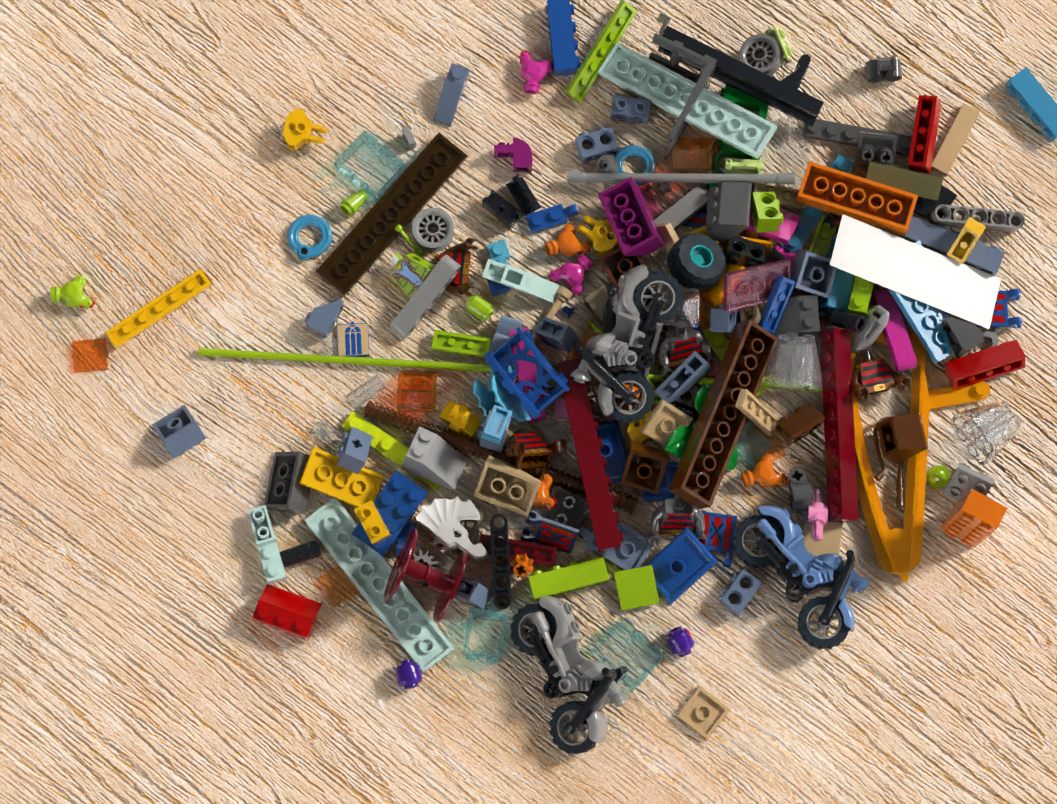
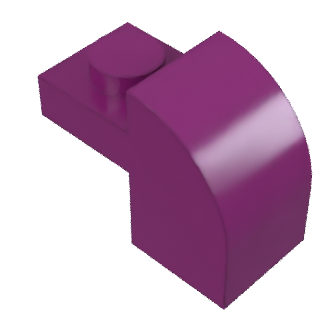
M513 138V145L505 142L494 145V158H513V172H532V151L525 141Z

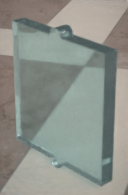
M748 424L741 431L736 444L738 451L737 461H741L751 470L761 456L772 446V443L762 436V432H757Z

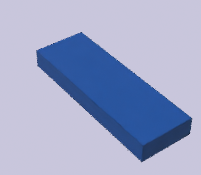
M778 275L761 314V320L757 325L774 335L796 281Z

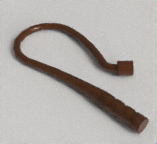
M889 417L880 419L874 427V445L881 465V471L874 475L876 481H880L885 476L886 470L878 444L877 424ZM904 461L898 463L896 507H904Z

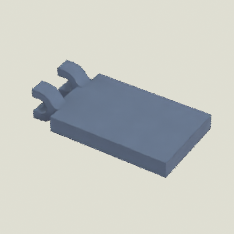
M590 513L585 517L589 521H591ZM620 522L617 524L618 531H622L624 538L621 548L598 553L593 527L590 531L582 526L579 527L577 536L587 540L584 546L622 570L640 567L654 545L653 542L649 545L647 538Z

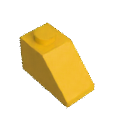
M969 217L948 251L947 256L964 264L986 226Z

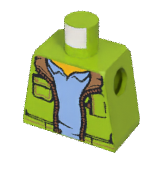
M395 253L390 259V262L397 267L392 274V278L409 298L413 296L435 267L413 253L404 257Z

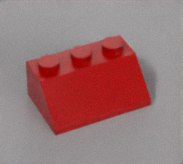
M267 584L259 598L252 619L258 623L309 640L322 603Z

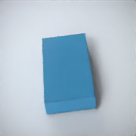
M494 405L481 438L500 444L513 411Z

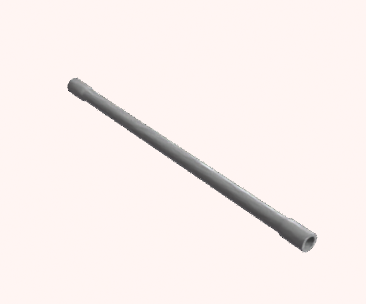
M567 173L568 183L622 182L632 177L636 183H720L726 181L795 185V173Z

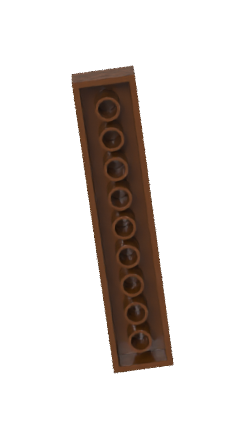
M751 320L737 323L668 489V491L697 509L711 507L747 417L735 407L741 388L747 389L756 397L779 340Z

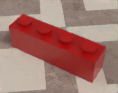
M919 95L908 159V167L911 170L931 173L942 106L938 96Z
M1017 339L1007 341L1003 344L988 347L985 350L945 362V375L955 391L1025 368L1026 356Z

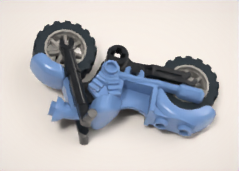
M758 506L760 516L753 515L750 518H745L741 524L739 523L734 532L733 545L737 557L744 564L750 565L753 568H765L771 565L777 575L785 581V596L791 603L800 602L803 595L808 597L821 590L831 591V594H828V596H818L815 599H810L808 603L803 605L798 616V630L802 639L811 647H816L819 650H828L839 646L846 639L848 632L854 631L855 626L853 611L846 600H844L851 585L853 593L857 591L861 593L869 587L867 583L870 579L860 577L852 570L855 565V557L852 550L846 552L847 560L845 563L835 553L814 556L805 548L804 536L801 534L803 532L797 523H792L789 519L791 516L785 508ZM759 528L760 532L754 533L752 529ZM750 532L754 539H745V537ZM767 540H772L773 546ZM745 543H754V545L748 551ZM756 549L760 555L752 554V552ZM791 589H793L794 591L798 589V595H796L795 593L791 594ZM824 609L822 614L819 615L817 610ZM813 613L817 616L818 621H809ZM838 619V628L831 625L830 622ZM810 625H817L818 628L815 630L814 633L811 630ZM831 628L836 632L828 636L827 630ZM821 629H824L825 637H820L816 634Z

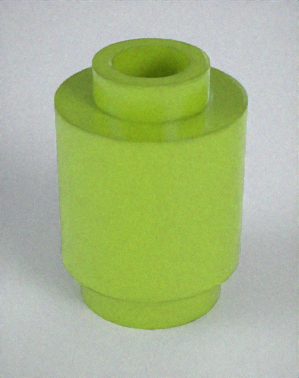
M479 295L471 296L465 304L467 305L466 310L479 320L483 319L485 322L495 310L490 303Z

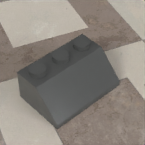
M722 181L716 186L711 187L708 192L705 233L721 244L749 227L751 183Z
M302 452L274 453L264 502L267 509L291 514H306L311 488L299 484V481L307 463L308 454Z

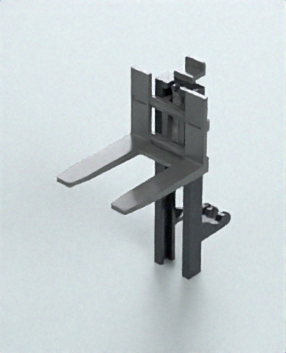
M663 13L659 14L658 22L663 25L660 28L659 34H654L652 43L659 45L658 51L669 56L670 61L653 52L650 53L649 59L696 83L668 137L667 142L670 144L664 154V160L668 159L688 125V122L685 121L687 115L703 88H709L712 78L813 127L824 102L798 90L811 62V57L808 54L801 55L795 71L780 81L669 27L671 17ZM679 62L700 71L699 75L679 66Z

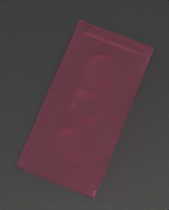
M785 259L724 273L723 310L729 312L767 303L778 275L790 279L791 261Z

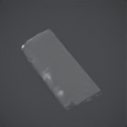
M784 116L771 122L777 125V130L773 134L771 141L786 172L795 173V185L793 187L799 190L808 162H814L809 148L801 150L802 147L807 145L801 132L798 131L793 134L794 131L799 129L793 117L786 119Z

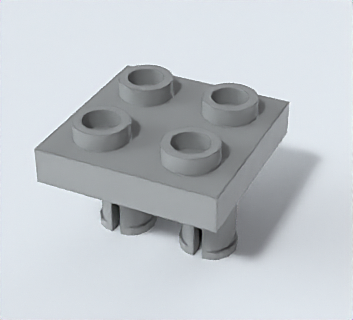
M959 463L943 493L959 501L971 489L986 496L994 483V479L990 478L987 474L983 475L984 472H977L971 469L965 463Z

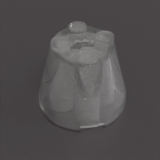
M794 332L778 334L765 372L764 383L769 382V386L794 390L795 388H805V386H807L808 390L821 388L822 374L815 336L804 335L803 337H798V333Z
M1006 401L963 410L954 415L951 420L956 434L953 438L958 448L969 460L971 458L974 459L979 465H986L992 461L1017 434L1018 428L1021 426L1020 420L1015 417Z

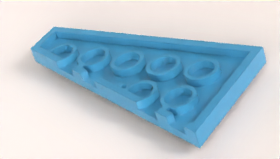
M920 240L915 242V244L922 246ZM889 289L934 364L951 355L952 350L947 333L943 329L941 322L943 319L941 313L938 312V308Z

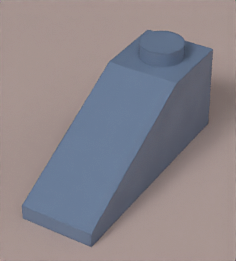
M454 63L451 64L433 121L448 126L452 125L470 76L469 68Z
M694 351L654 392L670 404L699 383L712 369L709 363Z

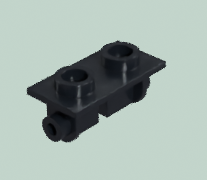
M516 175L512 178V182L506 184L525 216L541 208L523 177Z

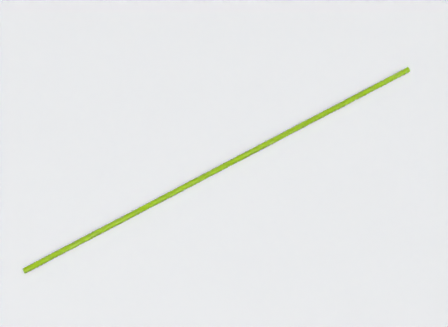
M198 348V356L491 372V367L486 364ZM590 372L589 376H590L591 378H596V377ZM648 374L647 377L650 382H664L666 380L660 374ZM704 377L697 384L703 385V383L712 385L714 377ZM762 380L759 388L822 391V384Z

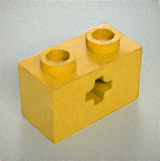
M372 500L354 509L373 545L391 537Z

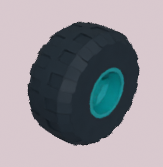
M699 233L684 235L672 246L667 257L668 269L671 275L676 278L681 286L692 291H705L711 288L720 280L726 269V258L722 248L709 236Z

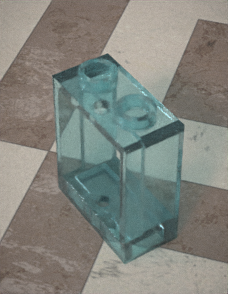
M470 607L463 656H467V660L478 661V658L486 659L487 663L492 664L502 661L508 613ZM473 618L502 622L498 654L469 650Z

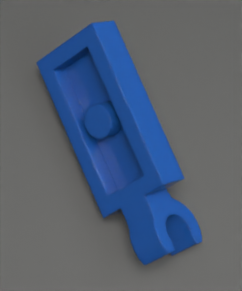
M562 204L526 215L531 234L568 223L567 217L577 215L578 208L576 204H573L563 209Z

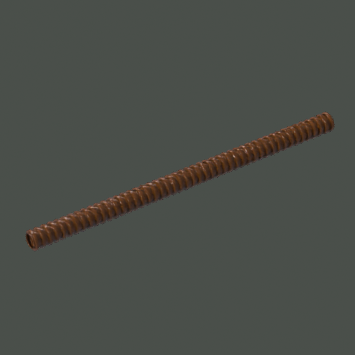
M369 401L365 407L364 417L375 418L377 422L379 420L381 423L386 422L388 426L391 424L394 428L397 426L399 430L402 428L403 431L406 432L408 430L410 434L413 432L415 435L420 426L439 435L449 445L454 447L455 450L460 449V452L465 451L466 454L471 453V456L482 457V460L488 459L490 455L515 466L512 457L506 456V450L498 452L479 446L480 442L478 439L476 441L472 437L469 439L467 435L465 437L461 433L458 435L457 432H451L450 429L448 431L445 430V427L434 426V423L428 424V421L417 420V417L406 416V413L400 414V411L395 412V409L389 410V407L378 406V403L373 404L372 401ZM545 466L521 469L535 478H540L542 474H549L553 478L552 485L562 486L563 489L567 488V491L573 490V493L578 492L579 495L584 494V497H586L581 477L577 478L574 474L571 476L568 472L565 474L563 470L560 472L557 468L554 470L552 466L550 468ZM609 489L610 494H614L616 502L613 505L614 508L617 506L619 510L622 508L625 512L628 510L630 514L634 513L638 502L637 497L634 499L632 495L626 496V493L621 494V491L615 492V489Z

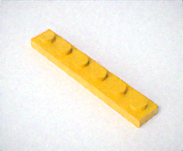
M199 269L105 333L115 348L118 349L202 293L212 284L203 271Z

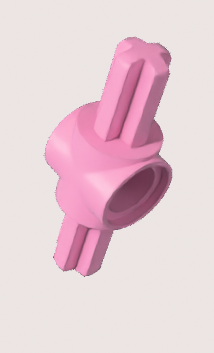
M820 489L812 490L813 500H811L812 503L807 507L806 522L811 526V538L815 542L823 539V527L827 524L828 507L823 504V492Z

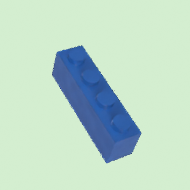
M547 0L546 7L554 76L575 75L577 68H580V58L576 57L575 50H578V41L573 36V33H576L575 21L572 22L571 15H574V5L570 4V0Z

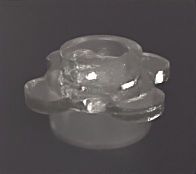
M323 337L320 339L321 349L319 353L321 355L336 356L338 354L337 344L339 341L337 338Z

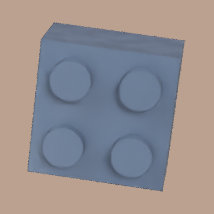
M796 250L788 278L796 281L793 289L817 295V297L828 298L837 268L830 265L831 259L809 251Z

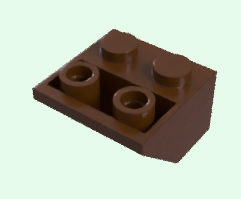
M920 414L891 416L877 424L883 458L898 464L928 449Z

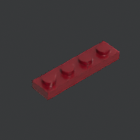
M481 534L479 543L487 550L488 555H491V536ZM496 537L494 543L497 547H503L505 539L503 537ZM509 539L510 559L515 560L516 554H527L529 559H533V563L554 567L557 547Z

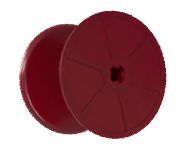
M413 529L405 540L386 584L383 600L388 601L392 598L403 577L419 583L421 588L426 586L440 592L433 613V620L438 623L450 606L460 584L467 563L468 552L462 551L457 556L448 574L433 569L431 564L426 566L411 559L418 538V531Z

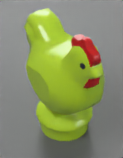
M81 275L74 277L73 281L67 282L62 288L58 286L50 287L51 303L64 301L68 307H80L88 310L93 308L95 301L92 297L88 298L83 295L82 290L86 285V279Z

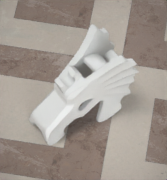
M456 496L450 500L446 498L434 499L431 505L422 506L421 512L416 516V519L421 525L437 536L432 544L435 547L439 543L443 544V548L440 550L442 553L449 549L459 548L461 551H467L468 556L474 560L485 559L488 556L487 550L481 543L473 545L470 542V534L460 524L462 520H480V514L471 500L462 502ZM455 531L462 534L461 537H455Z

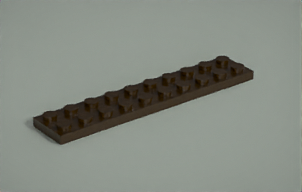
M438 133L316 270V273L343 296H346L401 234L395 230L396 225H401L404 231L417 214L420 213L465 162L468 155L441 133Z

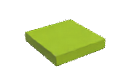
M652 565L614 572L621 611L660 603Z

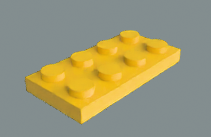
M312 447L299 484L355 507H359L370 500L373 502L376 500L384 475L364 467L356 474L338 466V456Z

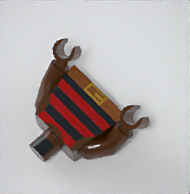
M467 238L465 242L446 249L444 253H440L439 261L447 254L461 266L457 275L445 289L451 295L465 294L468 297L472 296L468 292V289L474 288L468 283L471 251L469 249L473 251L478 249L477 246H472V243L477 241L474 238ZM429 262L434 266L437 265V262Z
M870 350L860 353L862 363L853 367L851 387L856 393L857 400H860L861 397L867 400L868 395L889 391L895 388L896 385H898L899 391H904L905 386L910 388L911 380L907 377L902 378L884 359L873 361Z
M521 429L513 432L511 442L507 445L506 456L512 457L517 469L549 466L553 453L567 450V440L559 439L555 440V443L549 444L538 433H524Z

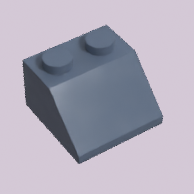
M185 405L152 424L173 459L184 454L191 447L199 445L206 439Z

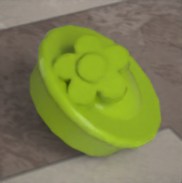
M934 466L927 473V482L933 488H943L950 480V472L944 466Z

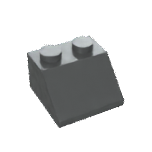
M950 317L946 318L942 323L943 329L947 333L950 347L957 358L978 350L985 341L982 330L980 328L977 329L975 324Z

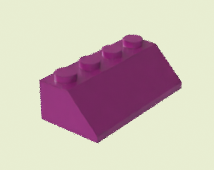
M632 177L598 194L624 256L649 255L665 246L642 192Z

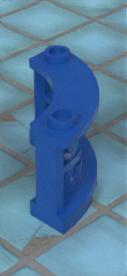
M518 327L515 334L492 353L490 351L487 352L484 357L493 372L503 379L501 383L510 394L514 393L515 397L520 401L519 404L536 419L541 415L540 412L570 388L567 384V377L562 372L558 373L532 341L534 339L532 334L528 330L524 331ZM521 340H523L525 344V347L522 350L520 349L519 345H517ZM515 345H517V347H516V353H517V354H514L513 349H512ZM529 350L532 352L534 356L527 355ZM509 351L508 356L502 357ZM512 361L514 371L512 373H509L507 371V367H512V364L510 363ZM517 361H527L536 364V384L530 381L518 383L514 381L519 370ZM544 368L549 374L544 375ZM549 379H553L558 383V386L548 393L542 388L543 386L553 387L548 383ZM529 385L534 388V391L529 388V392L525 393L523 387ZM540 394L545 395L543 399H541L537 404H535Z

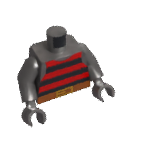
M677 322L676 329L666 332L665 339L658 348L660 366H663L660 376L666 379L665 373L667 371L669 376L674 372L669 367L681 365L694 351L702 358L706 355V362L709 363L710 359H714L715 364L718 365L717 358L711 355L712 350L707 338L700 331L694 330L693 327L687 328L686 322Z
M676 495L674 499H665L663 505L659 506L652 513L650 526L652 532L647 536L649 545L652 538H656V546L659 545L660 539L657 531H659V534H680L688 527L693 534H696V531H698L697 539H704L706 546L707 536L704 534L705 521L703 513Z

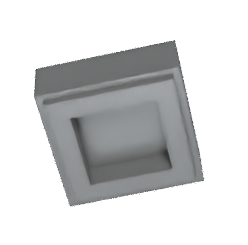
M409 127L402 128V136L408 149L416 148V142Z

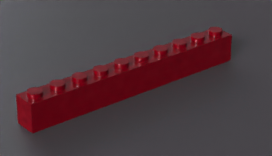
M830 328L820 331L828 521L851 522L858 521L859 519L853 393L851 387L850 330Z
M580 358L558 362L557 368L558 372H562L568 379L567 384L570 389L564 391L563 395L598 553L621 548L624 538L622 531H618L617 524L620 523L618 512H614L612 506L616 502L614 494H610L608 486L612 485L610 475H606L604 467H607L606 457L601 456L600 449L603 448L602 439L597 437L596 430H599L597 418L593 419L592 411H595L593 400L588 398V393L591 392L589 381L579 383L574 381V377L570 376L574 370L578 369L580 364Z

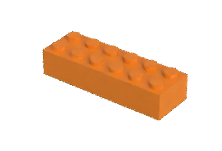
M809 161L796 203L841 217L846 215L870 226L905 236L918 195Z
M971 489L950 510L941 529L945 535L962 540L961 543L970 548L972 546L976 547L998 528L1008 508Z

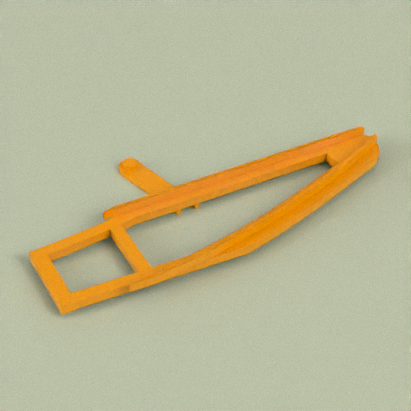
M909 323L910 335L908 336L917 362V367L912 368L909 415H921L928 446L930 410L984 400L990 394V387L986 382L982 381L955 391L952 386L928 391L925 376L926 349L923 344L921 345L920 339ZM880 333L874 341L875 344H887L883 333ZM851 353V372L855 365L856 353ZM852 389L857 496L878 564L886 572L900 575L902 582H907L909 579L908 572L914 570L920 562L922 555L927 449L907 459L903 529L895 528L889 530L867 454L858 400L856 399V393Z

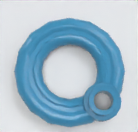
M626 146L614 155L618 161V170L615 173H625L622 163L630 156H637L642 159L645 165L642 173H655L656 163L653 155L641 146ZM637 183V184H638V186H642V185H644V184H646V183Z
M307 214L298 217L292 222L288 229L287 240L290 248L297 254L298 258L302 261H308L311 258L321 256L328 250L332 242V231L330 225L323 218ZM308 225L317 227L321 233L319 243L312 247L302 245L298 238L300 230ZM304 249L308 251L305 255L301 254V251Z

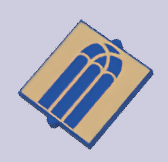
M351 322V324H337L338 356H370L368 323L354 324V322Z

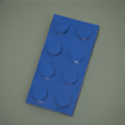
M396 470L374 501L391 537L373 545L361 522L352 532V535L384 557L426 498L428 492Z

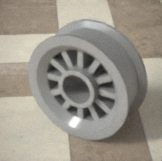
M756 34L744 41L739 51V59L741 62L770 76L779 69L782 63V51L771 36ZM765 53L763 58L757 59L759 54Z
M427 208L418 213L412 224L414 241L425 251L438 252L445 249L451 243L454 236V224L449 214L439 208ZM434 226L438 228V231L430 233L428 229Z

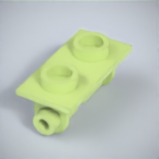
M772 25L774 30L767 29L765 34L774 38L782 51L781 65L785 63V59L792 62L791 55L793 53L790 46L785 44L784 39L786 36L782 28L779 29L777 26Z
M725 158V174H763V160Z

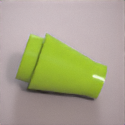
M359 190L357 193L342 200L340 208L347 216L355 215L364 201L368 199V196L363 190Z

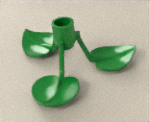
M703 383L695 396L694 404L699 414L711 388L707 383ZM696 421L691 423L689 427L678 426L670 435L664 450L682 458ZM735 446L726 470H733L737 465V446Z

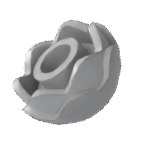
M602 155L596 163L597 172L615 173L618 170V161L614 155Z

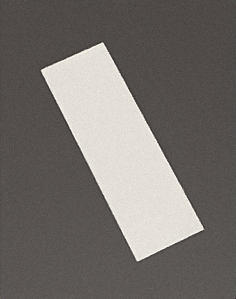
M842 215L830 262L831 266L987 329L990 328L1001 278L969 265L961 264L942 254Z

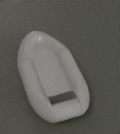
M881 305L873 306L867 311L864 330L860 333L852 332L850 338L851 353L861 352L874 343L889 321V311ZM877 313L881 315L879 319L875 317Z

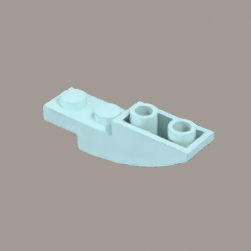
M488 259L482 275L485 279L551 303L554 302L559 288L558 284L491 259Z
M266 505L247 510L268 585L287 580Z

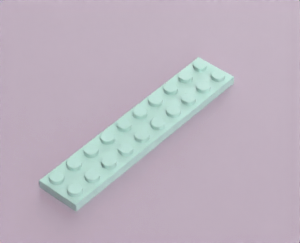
M618 42L598 70L599 76L645 100H650L652 104L677 117L680 116L696 85L695 82ZM703 88L685 119L686 122L756 159L759 158L777 130V125L706 88Z
M332 498L304 520L415 663L420 665L423 673L454 650L451 643L402 581L392 598L388 601L383 600L392 568L378 552L352 535L357 524L336 498Z

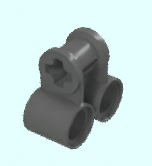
M895 55L883 58L876 56V59L865 63L867 82L877 83L883 80L894 82L902 79L901 61Z
M794 468L789 472V501L791 510L799 511L807 509L812 503L813 491L811 483L807 481L805 472L800 468Z

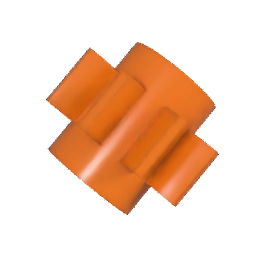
M516 554L515 560H510V565L512 566L510 573L514 572L517 578H527L528 572H533L534 567L531 566L533 559H529L527 554Z

